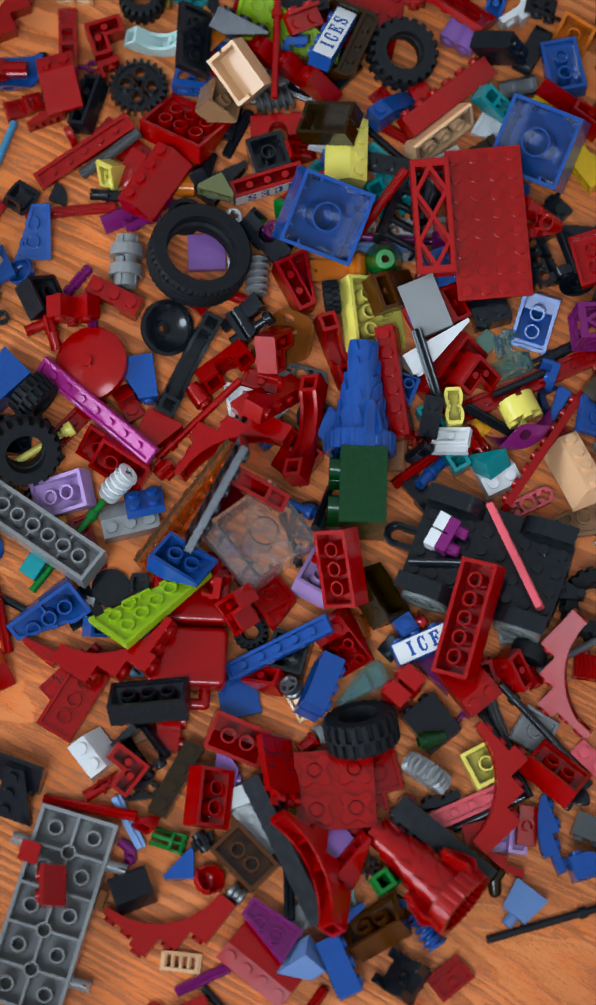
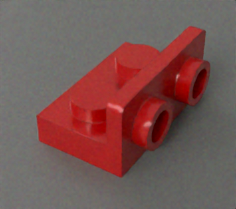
M308 0L302 3L301 7L297 8L295 5L286 9L287 13L282 16V19L290 37L324 24L317 8L320 4L319 0L314 2Z

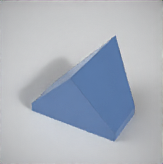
M307 935L294 944L276 974L312 981L327 972L311 935Z

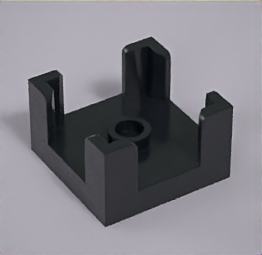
M392 946L388 953V956L394 960L384 977L376 972L371 981L406 1005H412L432 972L422 963L410 959Z

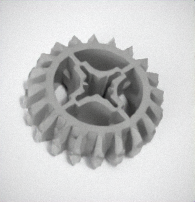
M409 752L401 764V768L407 775L432 792L444 794L450 787L452 782L450 775L436 763L421 754Z

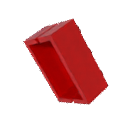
M410 663L406 666L401 665L395 672V678L392 681L389 679L382 686V693L380 694L381 700L390 703L395 708L397 717L409 705L407 700L413 701L423 690L427 679Z

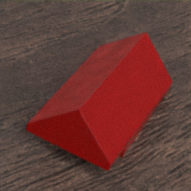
M92 423L89 425L75 452L90 462L88 467L105 478L109 477L122 463L131 466L137 474V482L127 492L141 490L152 474L151 466L144 463L140 458Z

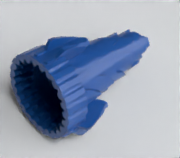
M352 339L349 342L347 372H344V380L341 385L336 411L333 407L327 408L318 431V437L323 441V451L329 457H340L341 445L388 446V460L396 456V434L390 432L388 415L386 413V400L383 397V384L381 381V361H379V341Z

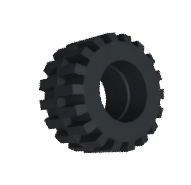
M119 0L125 19L128 18L131 23L135 21L136 25H140V23L147 25V22L152 24L155 22V18L158 20L161 17L160 14L164 12L165 0H151L145 5H137L132 0Z
M36 372L28 376L15 389L10 397L8 406L13 411H21V414H24L26 410L32 411L33 415L35 413L42 414L54 401L58 387L42 372Z

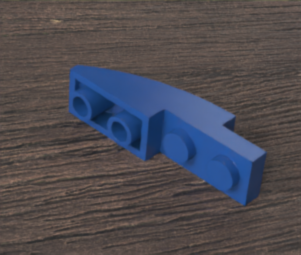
M543 794L538 803L537 841L542 859L551 858L556 874L559 876L567 872L566 868H568L565 857H561L558 850L561 849L557 837H553V835L559 833L561 824L558 817H554L551 810L554 809L551 798H547L546 794Z

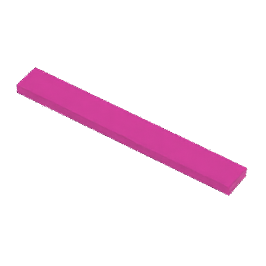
M45 357L36 372H42L58 387V391L144 463L150 464L159 448L53 360Z

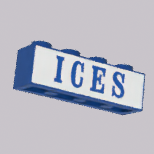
M337 6L334 12L331 11L327 18L328 23L324 22L320 31L321 34H317L314 40L315 45H311L307 55L310 57L307 64L328 73L354 28L358 14L340 6Z
M434 622L428 626V629L422 632L419 629L410 633L408 638L403 639V637L393 640L392 645H390V651L397 667L399 668L401 665L406 666L408 663L412 665L435 655L444 622L440 624L439 622Z

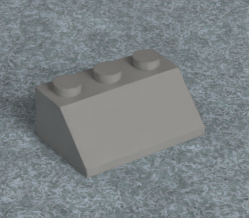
M125 501L106 505L99 512L106 544L162 532L158 513L128 520Z

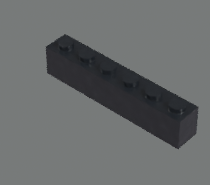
M402 795L388 812L391 815L390 820L398 827L402 824L407 828L405 832L414 838L417 836L437 853L444 847L474 857L477 860L478 869L487 875L490 880L497 873L496 869L405 795Z

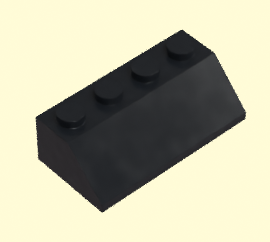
M189 676L111 683L106 706L110 725L124 726L189 720L191 710Z
M0 752V782L2 781L5 765L7 762H11L27 768L28 795L32 797L35 794L40 795L48 775L46 769Z

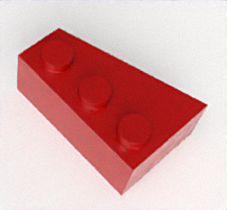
M307 250L299 251L274 262L271 273L291 310L304 315L313 312L316 305Z

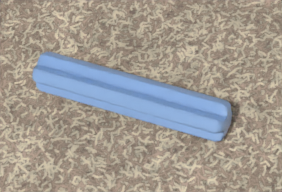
M121 794L112 798L114 807L129 809ZM121 819L136 850L144 848L146 842L141 832L131 827L134 821Z

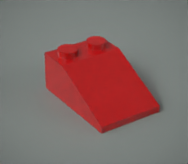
M72 51L36 59L37 72L47 115L50 117L84 108L78 63Z
M481 666L479 667L475 683L433 672L467 717L476 716L503 693Z

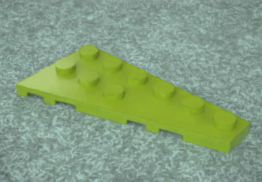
M239 0L236 15L240 16L242 13L251 18L253 24L256 25L259 22L267 26L271 34L268 38L273 41V18L271 16L274 0ZM281 5V9L283 10L284 15L285 13H287L286 8ZM281 19L280 49L283 50V40H285L289 33L283 19ZM316 28L300 33L310 34V42L305 44L306 47L295 48L293 45V53L310 57L307 55L311 45H315L314 40L317 34H321L320 30ZM243 37L244 40H252V39L254 38V37ZM340 52L334 61L335 64H338Z
M210 572L198 587L163 580L159 582V586L151 590L147 588L123 600L121 605L113 609L109 607L103 610L104 613L97 617L94 615L89 617L88 621L128 650L212 577V574Z

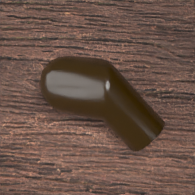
M499 867L497 868V873L488 884L489 895L494 898L500 896V881L506 874Z

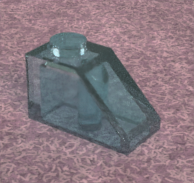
M515 351L491 364L502 376L498 383L521 377L535 369L530 353L525 351Z

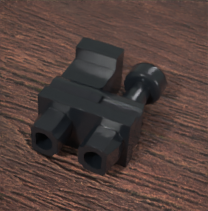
M253 292L243 303L225 314L226 319L222 321L220 326L225 333L232 329L236 332V334L229 338L231 344L240 339L248 345L254 340V336L259 334L261 328L266 324L270 326L276 322L259 294ZM261 314L262 318L254 322L253 319Z

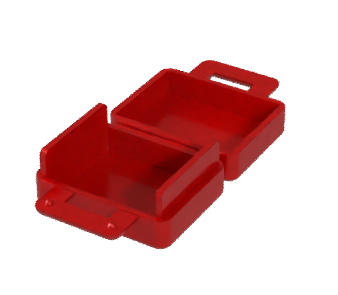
M206 552L214 558L218 557L215 552ZM222 566L223 570L231 571L229 567ZM153 574V588L159 586V582L164 579ZM210 578L167 615L178 625L176 634L169 639L164 651L157 656L162 662L158 672L153 674L151 678L146 677L147 680L189 676L190 690L199 691L198 698H190L191 710H207L210 706V692H222L226 686L228 633L223 628L228 625L215 606V603L231 593V580L224 584V590L220 599L211 600L201 596V590L204 585H210ZM159 622L157 626L152 628L150 630V633L153 632L161 624V622Z

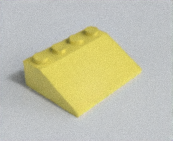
M348 274L339 280L346 353H348L350 340L365 339L376 341L374 328L393 324L399 329L401 350H405L406 344L401 310L377 317L373 315L361 283L370 275Z

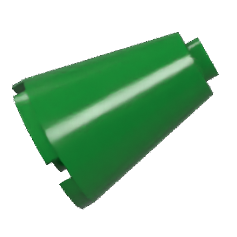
M380 241L379 244H373L365 256L366 267L371 274L400 270L403 262L399 248L388 241ZM386 255L389 258L388 262L386 263L382 262L381 260L382 256Z

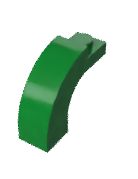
M386 867L368 880V883L379 898L391 892L403 882Z

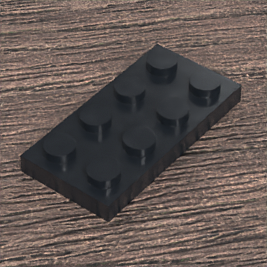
M182 0L178 3L175 67L206 80L209 78L210 66L207 61L210 59L212 28L209 24L212 20V13Z

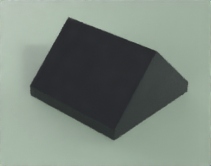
M145 866L107 879L120 915H125L158 902Z

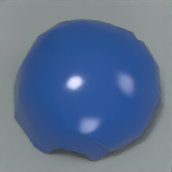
M26 258L17 259L11 263L17 278L10 280L14 285L18 286L26 277L35 276V268Z

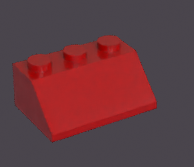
M216 709L208 727L203 747L258 769L260 757L256 736L260 733L272 735L273 732Z
M546 739L528 757V761L518 771L565 809L592 776Z
M207 765L189 766L183 825L205 829L229 830L235 771Z

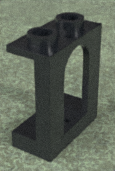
M148 723L131 724L110 744L112 747L116 741L120 742L150 766L139 782L144 779L148 781L156 775L155 771L166 766V760L172 756ZM141 731L159 755V759L153 764H150L132 741Z

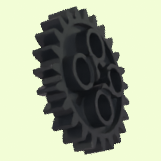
M133 58V63L131 64L126 60V66L120 63L121 70L114 69L116 75H111L112 81L109 82V87H111L109 88V94H112L111 100H115L116 107L120 105L121 112L126 109L127 115L133 111L134 116L138 112L144 116V111L150 112L157 104L163 102L162 99L167 98L165 94L168 93V87H166L168 86V80H165L166 74H162V68L157 69V63L151 66L150 60L144 63L143 58L140 59V62ZM138 73L144 74L142 77H137L136 75ZM123 84H129V85H130V86L127 87V88L121 87ZM150 86L155 87V89L151 91L147 88ZM135 97L141 98L139 101H134L133 99Z

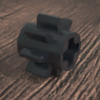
M203 829L192 836L194 841L191 842V846L195 852L199 850L201 854H204L213 846L212 842L215 841V838L211 831L206 833Z
M369 855L366 857L364 866L366 863H369V867H373V869H370L369 873H365V869H362L361 875L365 876L366 881L368 876L375 875L374 870H380V867H375L377 859L371 861L369 860Z

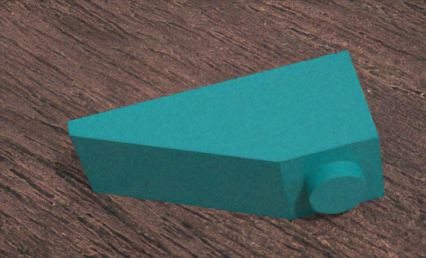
M491 83L480 85L470 99L482 112L501 124L511 103Z

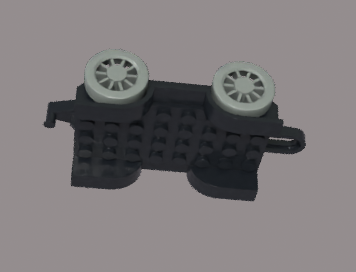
M431 482L426 495L427 505L419 527L399 521L391 522L385 527L384 538L386 543L391 547L409 553L403 570L399 569L393 586L402 589L400 596L404 601L420 609L433 613H446L459 566L409 565V557L462 558L464 556L469 558H487V562L506 568L492 626L497 632L512 639L521 638L539 643L545 628H549L559 601L582 602L585 600L586 590L578 589L567 581L576 551V540L580 532L579 528L540 516L527 515L524 518L498 509L545 606V609L538 612L485 505L486 503L481 499ZM440 511L461 521L462 526L470 531L466 541L456 538L454 541L455 544L461 546L457 557L448 554L445 557L435 550H429L424 547L423 541L431 527H433ZM399 530L415 535L412 545L392 539V532Z

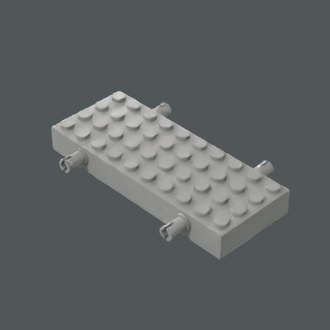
M42 803L33 834L29 836L17 831L13 832V836L20 839L12 837V844L21 845L23 838L42 844L43 848L36 865L23 862L0 933V1004L65 1005L69 990L71 989L89 994L90 988L83 987L82 985L91 987L92 981L75 977V971L95 910L94 906L98 893L102 888L106 873L111 872L120 875L126 873V871L120 869H128V864L113 861L111 858L120 830L119 825ZM40 863L66 865L68 867L67 908H42L35 901V890L39 889V883L36 881V869H39Z

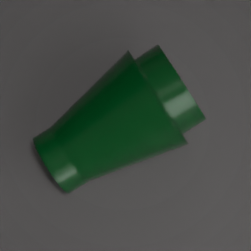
M444 730L421 731L420 734L416 735L418 748L425 751L447 741Z

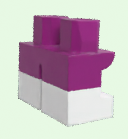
M440 511L433 527H431L423 541L424 547L429 550H435L445 557L447 554L457 557L461 546L455 544L454 541L456 538L466 541L470 531L462 526L461 521Z

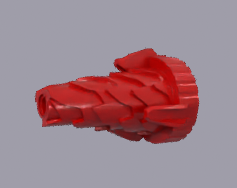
M387 818L382 822H378L368 832V836L372 839L370 845L380 853L378 857L387 864L394 875L403 881L401 885L409 891L404 895V899L416 921L422 927L431 926L441 936L452 931L467 916L489 884V877L478 869L477 860L474 857L446 847L437 853L424 841L421 843L411 835H406Z

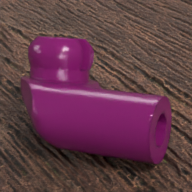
M121 837L116 845L124 850L123 862L128 864V866L134 865L137 861L136 847Z

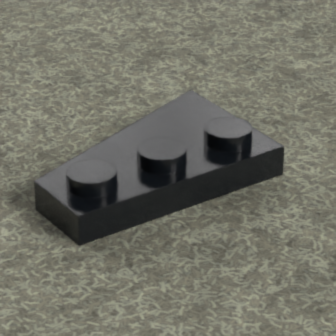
M7 762L0 785V816L31 827L33 820L30 815L31 802L28 798L27 768L11 762Z

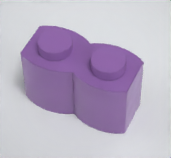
M451 17L440 33L442 45L447 48L456 49L457 53L462 57L467 56L471 58L474 53L470 48L474 32L464 23H459L455 18Z

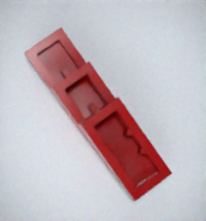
M76 8L58 9L59 53L71 50L78 63L79 70Z

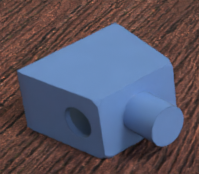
M517 878L501 907L507 912V915L501 922L509 929L517 921L524 925L547 904L548 900Z

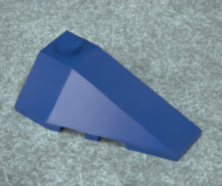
M65 577L11 620L6 627L16 640L20 641L24 637L29 638L50 629H57L59 626L75 623L90 613L92 609L74 581Z

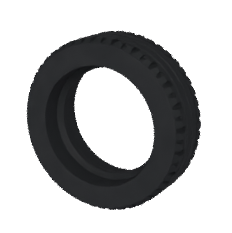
M186 204L164 214L154 227L146 249L147 269L157 288L175 302L195 308L217 306L232 298L243 284L252 260L250 241L238 221L225 211L204 204ZM187 231L201 232L213 237L224 247L228 254L230 265L224 276L214 280H197L183 274L174 266L168 255L167 249L171 238Z

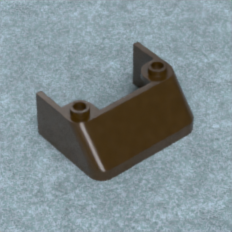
M329 0L330 12H334L336 7L340 6L358 15L354 28L350 33L352 36L338 65L333 63L328 73L323 70L321 71L330 81L349 79L355 75L378 27V16L372 11L344 0ZM302 55L301 62L304 65H309L307 64L309 57Z

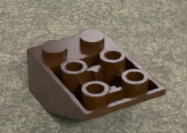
M409 270L384 271L372 274L361 282L374 317L405 308L397 287L413 281Z

